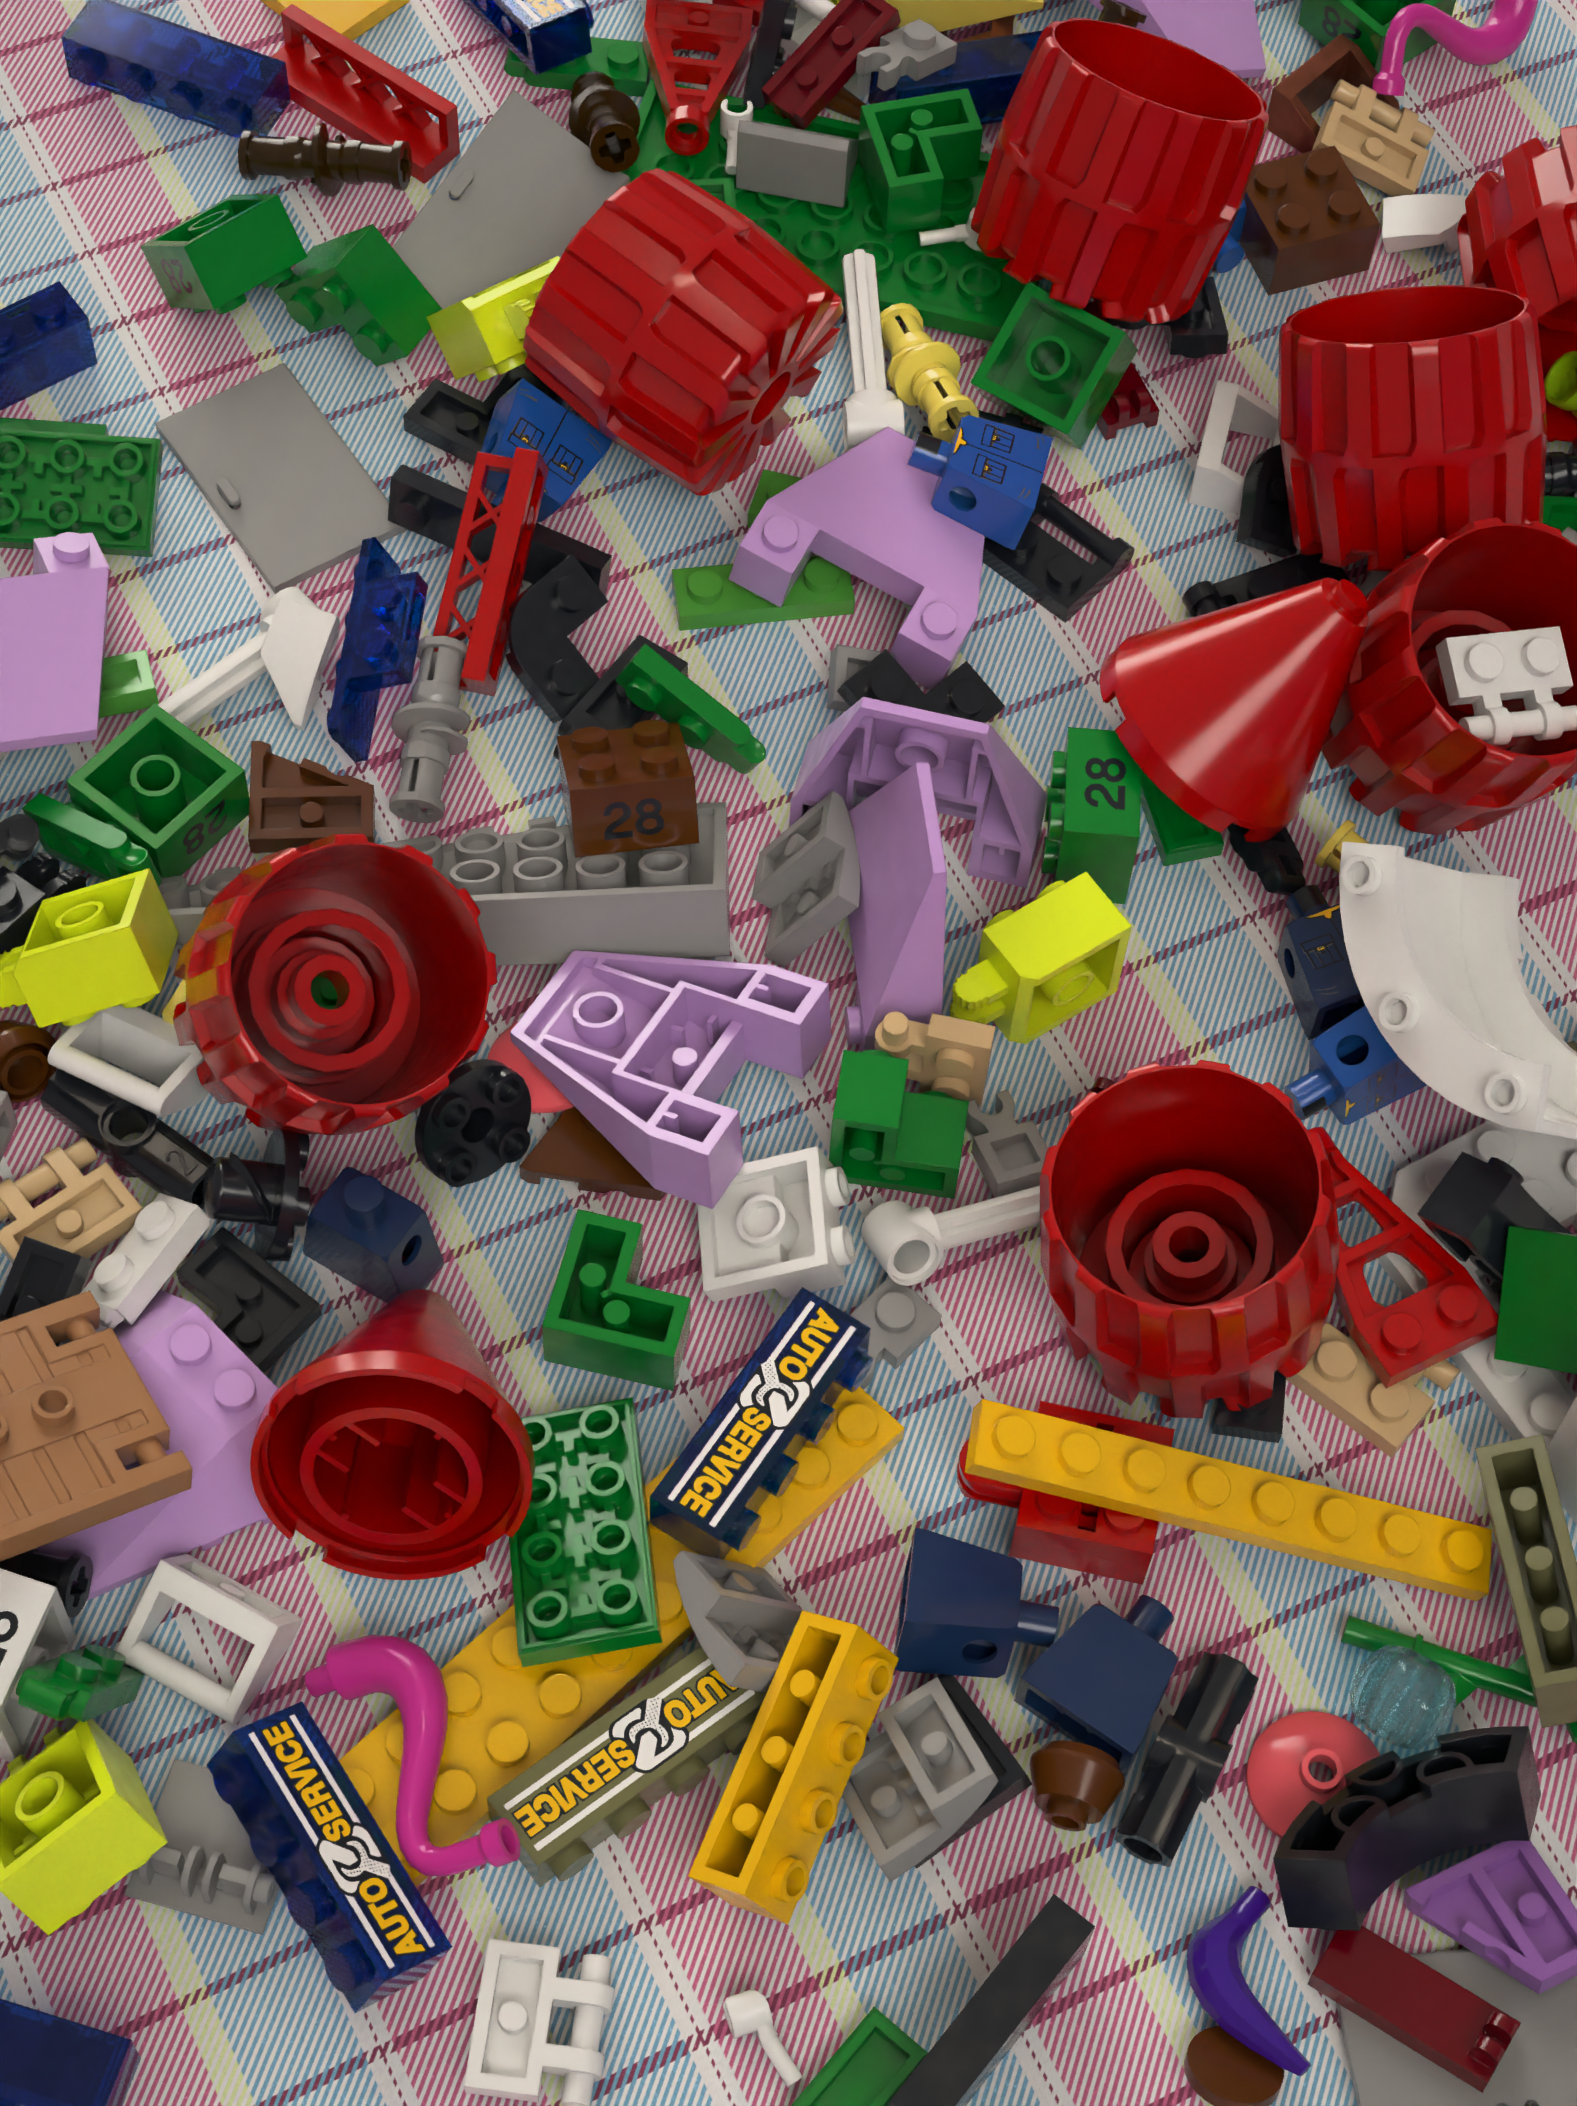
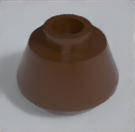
M16 1020L0 1021V1090L8 1092L11 1104L28 1101L46 1089L48 1079L57 1070L56 1067L50 1065L47 1061L48 1054L56 1040L47 1030Z
M1065 1740L1051 1741L1034 1752L1030 1758L1034 1802L1039 1809L1045 1812L1044 1819L1049 1824L1063 1830L1083 1831L1086 1829L1087 1824L1100 1822L1125 1786V1777L1118 1762L1108 1753L1087 1744Z

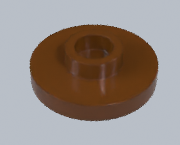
M1220 2026L1210 2027L1196 2034L1188 2046L1184 2060L1185 2075L1191 2087L1200 2097L1214 2106H1270L1276 2100L1284 2079L1283 2068L1249 2049L1226 2033Z

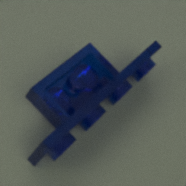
M376 537L362 540L359 561L354 568L355 582L350 609L345 616L346 631L341 658L336 664L337 679L332 706L327 713V728L331 738L340 745L355 763L368 760L380 689L412 683L428 584L417 571L401 574L398 564Z

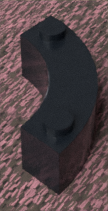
M1462 1151L1417 1215L1460 1261L1466 1262L1470 1258L1471 1262L1481 1272L1493 1279L1494 1282L1490 1287L1501 1295L1509 1226H1523L1572 1233L1528 1194L1521 1185L1524 1181L1522 1175L1512 1166L1495 1157H1491L1486 1163Z
M1529 1726L1471 1729L1437 1736L1439 1748L1424 1751L1400 1759L1393 1750L1345 1774L1346 1787L1328 1799L1323 1805L1312 1800L1292 1822L1281 1839L1273 1857L1288 1927L1360 1931L1365 1916L1379 1896L1392 1883L1417 1866L1446 1853L1474 1845L1503 1841H1530L1541 1791Z

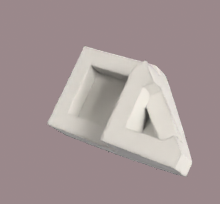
M1414 194L1383 198L1382 240L1386 253L1436 246L1443 243L1445 251L1452 254L1458 249L1457 228L1462 215L1466 213L1465 199L1467 196Z
M281 596L268 628L260 655L294 727L304 731L322 687L319 676L340 626V621L335 614Z

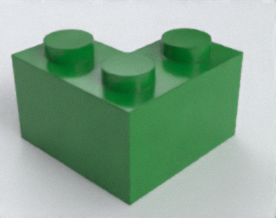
M968 89L861 106L857 154L885 234L939 226L943 183L978 176L983 127Z
M373 224L312 247L307 252L308 258L300 261L292 269L294 274L274 289L275 293L286 304V309L292 319L304 326L310 334L340 323L353 338L356 349L364 357L370 359L376 367L407 357L431 329L426 317L442 310Z
M844 1050L832 1119L829 1161L834 1167L840 1166L843 1169L848 1183L954 1199L969 1101L954 1099L950 1095L938 1091H926L921 1094L905 1092L908 1059L895 1058L889 1053L880 1050H865L862 1052Z
M577 1210L542 1325L544 1361L674 1391L690 1334L691 1298L635 1285L643 1260V1224L585 1210Z

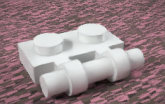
M1560 626L1445 638L1436 646L1449 706L1472 704L1475 716L1461 718L1459 725L1479 739L1497 746L1508 744L1512 737L1533 735L1536 740L1541 741L1557 739L1565 731L1577 730V705L1561 707L1553 699V695L1563 694L1574 686ZM1523 698L1526 711L1509 712L1507 708L1503 707L1501 700Z
M488 1938L464 2081L465 2093L539 2103L543 2073H549L565 2077L561 2098L562 2106H590L594 2082L602 2079L605 2055L598 2052L603 2017L612 2012L615 1992L614 1988L608 1985L611 1958L598 1954H586L582 1959L580 1979L558 1977L561 1961L560 1947ZM553 2006L570 2008L575 2011L569 2046L548 2043Z

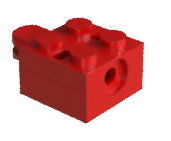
M1040 1401L1038 1413L1172 1447L1175 1429ZM969 1439L964 1443L957 1464V1483L961 1493L972 1500L1018 1509L1009 1556L1143 1585L1153 1556L1159 1521L965 1473Z

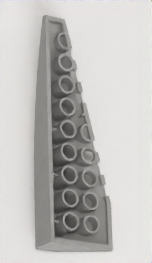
M726 802L697 803L699 843L575 858L568 825L556 826L554 816L528 820L529 830L513 834L500 835L494 832L492 826L469 829L468 833L462 834L456 838L454 843L442 845L441 839L436 835L380 844L393 848L408 844L432 857V866L457 889L466 888L481 911L477 920L487 950L496 955V965L562 964L574 950L711 960L718 956H730ZM240 866L215 870V873L203 878L199 884L188 886L187 880L183 876L162 878L158 888L179 933L176 944L185 945L194 935L204 917V910L215 895L241 873Z

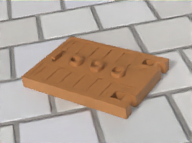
M90 1290L0 1322V1562L189 1490L192 1486V1466L182 1450L167 1455L166 1450H169L170 1428L113 1329L108 1328L100 1332L96 1331L99 1328L100 1307ZM68 1339L70 1340L69 1343L63 1344V1345L58 1346V1347L56 1346V1343H59V1342H62V1341H65V1340H68ZM137 1461L141 1465L130 1470H126L124 1467Z

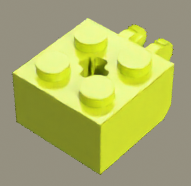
M559 256L426 317L455 380L474 373L480 383L525 363L527 357L526 350L523 348L525 330L535 307V301L546 278L549 277L558 263Z
M150 868L42 900L24 945L12 948L10 952L4 951L2 955L0 954V1007L2 1009L4 1007L11 1009L12 1005L18 1007L28 1004L39 1028L59 1022L65 1026H71L88 1020L97 1011L117 1005H122L124 1008L141 1006L161 993L179 933Z
M1087 872L1066 883L1060 880L1050 884L1037 896L1035 901L1015 912L1013 910H1005L987 923L982 931L978 963L969 968L966 974L961 973L960 977H956L955 983H953L952 1004H950L949 1017L981 1024H988L993 1021L1008 1041L1028 1044L1117 992L1132 928L1131 924Z
M93 1719L85 1722L79 1721L66 1733L56 1726L43 1737L46 1748L31 1760L21 1754L7 1765L10 1776L0 1783V1892L48 1936L72 1917L84 1912L96 1898L128 1873L144 1865L156 1851L168 1843L132 1758Z

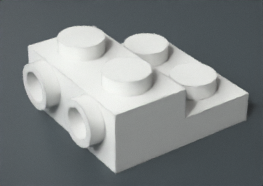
M818 1146L743 1163L742 1168L713 1209L697 1204L703 1292L712 1302L775 1288L783 1298L846 1285L844 1266L855 1263V1247L849 1228L846 1225L840 1226L838 1207L848 1205L850 1202L848 1181L843 1169L840 1166L834 1167Z

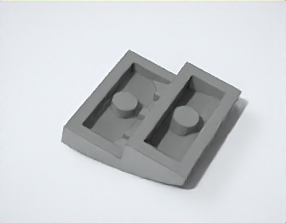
M834 791L826 795L759 853L752 899L772 909L764 956L782 967L787 966L859 907L860 865L855 833L844 799Z
M681 1550L673 1560L676 1581L687 1617L702 1649L730 1687L767 1693L791 1636L789 1633L796 1625L802 1609L764 1568H753L750 1565Z
M938 1677L877 1714L886 1731L865 1744L863 1755L854 1766L842 1794L875 1860L890 1882L913 1868L949 1839L974 1814L998 1783L996 1775Z

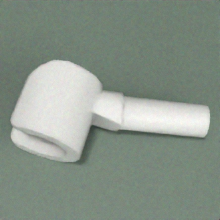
M728 99L723 100L721 103L720 134L727 139L725 171L730 175L736 174L739 120L753 121V103L751 101H747V110L741 113L728 110Z
M975 207L970 212L967 224L919 232L920 246L964 241L970 248L981 251L976 244L979 234L971 229Z
M747 1990L727 1997L723 2002V2010L733 2038L736 2039L756 2032L760 2045L787 2087L803 2078L777 2036L778 2033L773 2027L771 2011L765 1996L758 1991Z

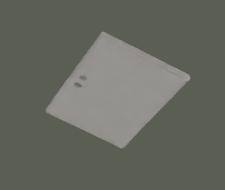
M513 90L392 248L439 306L444 309L556 256L561 258L565 248L579 229L597 212L605 200L621 186L627 185L630 178L622 172L613 173L597 166L591 157L590 148ZM449 194H450L451 197H453V198H458V200H452V199H450Z
M284 363L155 423L157 432L275 594L407 530L388 521V499Z
M1467 1948L1409 1954L1521 2022L1483 2093L1336 2003L1357 2106H1526L1527 2104L1532 2106H1577V1976L1537 1994Z

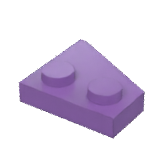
M1503 1841L1405 1889L1403 1902L1411 1913L1537 1994L1577 1976V1909L1531 1841Z

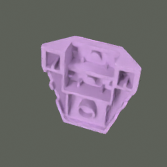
M161 1289L132 1325L121 1322L113 1331L170 1428L169 1450H166L167 1455L182 1450L192 1466V1486L189 1490L36 1548L39 1553L69 1559L75 1553L90 1557L93 1565V1575L87 1601L155 1572L160 1559L179 1556L198 1547L205 1551L223 1543L222 1537L261 1520L263 1525L272 1522L261 1507L255 1494L251 1479L250 1458L259 1418L265 1405L279 1388L196 1304ZM137 1461L124 1467L126 1470H130L141 1465ZM77 1580L72 1582V1585L78 1584Z

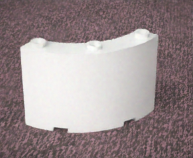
M1342 842L1339 872L1340 914L1349 962L1365 1006L1380 1033L1398 1057L1425 1084L1446 1100L1476 1116L1507 1127L1577 1139V1052L1563 1040L1565 1037L1549 1018L1537 995L1530 994L1519 966V962L1524 960L1518 930L1520 879L1504 875L1460 872L1404 856L1405 848L1401 846Z

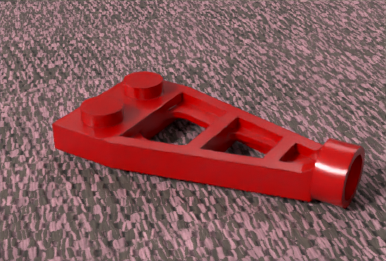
M647 0L642 46L666 118L665 141L673 152L679 155L692 156L700 153L707 146L710 124L749 57L753 9L682 0ZM680 49L710 52L717 57L715 61L674 56L673 51ZM675 81L709 85L708 90L681 88L675 86ZM680 123H692L698 129L692 134H685L677 126Z
M1323 1127L1309 1129V1132L1319 1134L1328 1156L1337 1209L1352 1201L1357 1202L1382 1229L1381 1233L1353 1247L1347 1246L1339 1234V1265L1334 1292L1350 1336L1385 1388L1387 1389L1497 1334L1499 1315L1467 1269L1349 1163ZM1391 1252L1402 1256L1424 1276L1427 1287L1399 1302L1383 1307L1372 1298L1364 1277L1363 1267L1364 1264Z

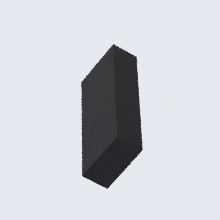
M1053 1894L891 2099L889 2106H967L1083 1957L1095 1926Z

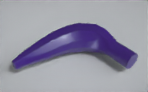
M1249 1886L1225 1913L1209 1921L1195 1933L1187 1948L1189 1983L1203 2009L1226 2033L1277 2066L1298 2076H1303L1309 2070L1311 2064L1258 2002L1242 1973L1241 1951L1243 1943L1254 1924L1271 1907L1269 1898L1262 1890L1255 1886Z

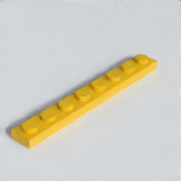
M982 1399L973 1407L965 1473L1473 1601H1478L1489 1594L1493 1529Z

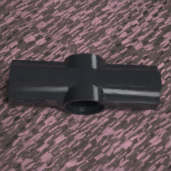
M58 1069L48 1079L46 1090L40 1098L44 1110L105 1153L109 1158L111 1166L117 1173L126 1177L139 1178L158 1193L196 1204L201 1209L204 1208L202 1200L203 1182L206 1171L214 1160L213 1157L157 1118V1115L61 1069ZM143 1133L137 1139L130 1141L122 1140L129 1134Z
M1204 1652L1174 1716L1171 1714L1167 1715L1141 1770L1145 1775L1137 1792H1134L1118 1825L1119 1829L1114 1840L1120 1843L1127 1850L1128 1854L1150 1865L1159 1864L1170 1867L1200 1802L1206 1803L1233 1747V1745L1229 1744V1741L1237 1724H1240L1255 1692L1254 1688L1259 1678L1247 1669L1246 1664L1224 1653L1218 1655Z

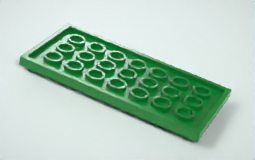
M650 79L638 109L641 120L639 133L636 137L640 147L639 155L631 167L621 171L628 175L630 178L629 183L638 178L641 173L655 168H660L666 172L673 171L687 180L733 178L737 211L765 230L828 284L842 299L843 308H846L842 259L844 255L853 253L855 249H864L865 253L873 254L875 257L880 313L894 304H911L918 309L923 318V326L994 342L1026 285L1002 271L1010 260L985 256L982 251L970 248L964 241L920 246L919 232L967 224L971 210L976 207L991 154L980 152L978 176L943 183L939 226L885 234L859 157L856 161L844 208L736 188V174L730 175L725 171L727 139L720 134V108L710 124L709 140L705 149L692 156L679 155L673 152L666 144V118L654 80ZM675 84L676 87L697 89V88H692V87H688V86H683V85ZM726 96L725 99H728L729 111L741 113L747 110V105L743 104L742 98ZM765 104L764 109L753 106V121L796 128L790 123L789 118L783 119L776 114L772 105ZM818 115L804 129L856 140L859 138V124ZM680 123L677 126L685 134H692L698 129L692 123ZM1040 280L1031 283L1038 286ZM900 316L895 317L896 320L902 321Z

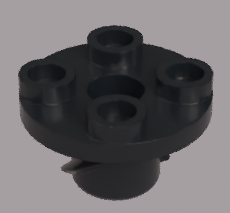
M475 1060L455 1068L448 1075V1088L414 1110L417 1117L415 1147L418 1157L425 1168L451 1187H462L492 1175L505 1163H513L521 1159L530 1145L531 1137L527 1128L531 1116V1097L524 1079L517 1072L495 1060Z
M275 1129L266 1146L263 1161L240 1159L237 1155L230 1152L229 1157L220 1156L215 1158L206 1171L202 1189V1200L206 1214L209 1218L216 1220V1225L223 1220L254 1224L256 1252L263 1260L288 1262L293 1251L294 1226L304 1227L306 1225L310 1209V1189L299 1186L300 1171H304L308 1160L309 1135Z

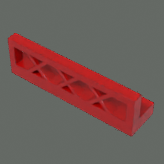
M291 4L281 12L285 45L260 65L261 81L354 140L393 145L395 140L409 142L412 155L411 176L424 184L460 154L457 105L297 6ZM303 34L309 38L313 46L304 41ZM344 60L349 62V64L355 72L351 71V69ZM386 86L390 87L396 98L391 95ZM427 111L438 117L439 125L431 119Z
M516 447L513 458L477 451L433 636H448L458 640H462L467 636L469 639L459 690L495 697L508 643V623L511 615L508 609L520 593L549 472L539 451ZM489 470L509 474L503 503L494 509L484 495ZM482 503L488 513L478 519ZM495 523L497 528L489 560L479 565L470 551L473 536ZM467 560H469L474 570L464 575ZM482 580L483 586L476 615L468 622H465L456 607L459 593L477 581ZM455 617L460 627L450 633L453 618Z

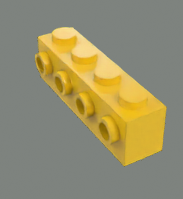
M802 1610L688 1874V1877L730 1905L787 1925L797 1902L802 1898L807 1889L809 1873L826 1833L835 1822L839 1801L854 1766L863 1755L867 1734L882 1699L885 1698L891 1688L893 1672L899 1660L895 1654L859 1625Z

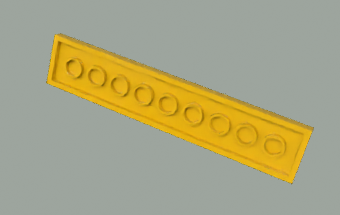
M803 1345V1347H805V1348L808 1349L809 1351H812V1349H810L809 1347ZM795 1353L793 1354V1355L797 1356L798 1358L802 1359L803 1361H805V1359L802 1358V1357H800L799 1355H797V1354H795ZM824 1353L809 1371L806 1377L809 1381L814 1378L828 1358ZM832 1362L814 1387L811 1398L792 1425L784 1429L717 1525L713 1527L709 1523L776 1431L771 1428L768 1429L738 1472L730 1469L736 1476L728 1487L724 1488L723 1494L715 1501V1505L703 1520L677 1502L687 1488L692 1487V1481L697 1475L701 1474L700 1470L705 1463L713 1467L708 1459L716 1452L715 1450L741 1416L743 1412L741 1409L735 1414L675 1499L671 1501L668 1497L729 1412L645 1486L662 1635L661 1643L523 1667L518 1655L515 1607L513 1604L440 1669L448 1696V1725L428 1818L430 1842L434 1846L445 1847L473 1836L490 1820L487 1803L489 1796L603 1716L694 1632L681 1600L673 1560L681 1550L746 1564L753 1568H763L903 1439L905 1428L841 1368ZM790 1364L788 1366L790 1370L798 1372V1368ZM707 1484L703 1485L706 1489L712 1490ZM397 1708L328 1770L360 1823L370 1830L389 1861L391 1874L404 1895L407 1896L428 1876H425L408 1864L400 1851L396 1833V1806L403 1748V1725L401 1713ZM323 1774L320 1778L324 1780L331 1794L333 1795L342 1812L344 1813L345 1818L349 1821V1823H352L353 1820L351 1819L347 1810L343 1806L342 1802L340 1801L333 1787L329 1783L325 1774ZM385 1881L388 1886V1889L401 1902L400 1897L396 1893L390 1881Z

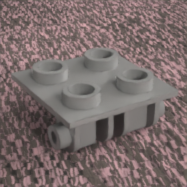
M174 1759L155 1810L168 1843L156 1851L144 1865L133 1870L124 1895L263 1935L302 1825L300 1819L279 1787ZM290 1791L305 1816L306 1806L297 1792Z

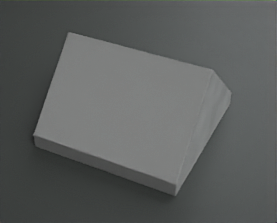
M739 120L737 131L736 188L844 208L858 158V140L759 121Z

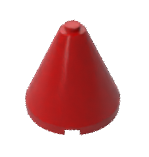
M1323 578L1128 637L1105 659L1100 670L1099 679L1103 702L1109 703L1116 696L1126 718L1115 729L1118 737L1149 779L1168 798L1193 818L1219 833L1223 832L1231 823L1250 829L1244 835L1245 840L1248 842H1262L1271 839L1295 818L1300 809L1369 622L1368 614L1365 610L1368 607L1366 597L1355 584L1346 579L1337 581L1333 578Z
M413 1289L395 1297L287 1380L272 1395L258 1421L251 1449L250 1471L255 1494L272 1523L288 1539L294 1536L296 1529L306 1538L324 1547L323 1562L354 1574L372 1578L423 1580L450 1575L473 1567L485 1560L486 1550L489 1545L504 1534L511 1538L514 1536L526 1517L530 1505L535 1460L527 1429L451 1303L436 1292L425 1289Z

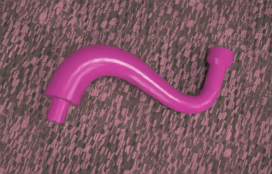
M1494 0L1489 16L1484 24L1478 28L1466 26L1442 10L1426 3H1414L1400 9L1391 20L1387 30L1380 72L1373 78L1372 89L1377 94L1404 96L1406 80L1402 76V67L1407 38L1414 27L1423 29L1451 55L1463 62L1476 66L1499 63L1512 55L1525 40L1534 20L1538 0Z
M368 1635L350 1639L328 1648L326 1664L305 1673V1684L313 1697L317 1698L336 1690L345 1700L352 1701L366 1695L384 1693L390 1695L395 1700L401 1713L403 1748L396 1806V1833L400 1851L408 1864L425 1876H450L487 1863L500 1867L517 1861L521 1852L519 1837L512 1823L506 1818L487 1823L482 1826L479 1835L449 1846L438 1847L430 1842L428 1818L447 1732L448 1696L442 1672L428 1652L404 1637Z

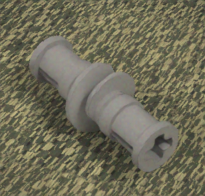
M425 636L418 641L416 654L420 659L417 683L412 688L411 704L399 708L392 716L391 728L405 745L400 758L402 770L398 792L390 798L389 808L397 817L411 822L434 823L443 818L445 805L440 799L444 775L449 770L450 755L465 752L468 745V739L457 732L466 730L471 719L464 710L459 709L461 698L459 685L468 646L464 642L452 637Z

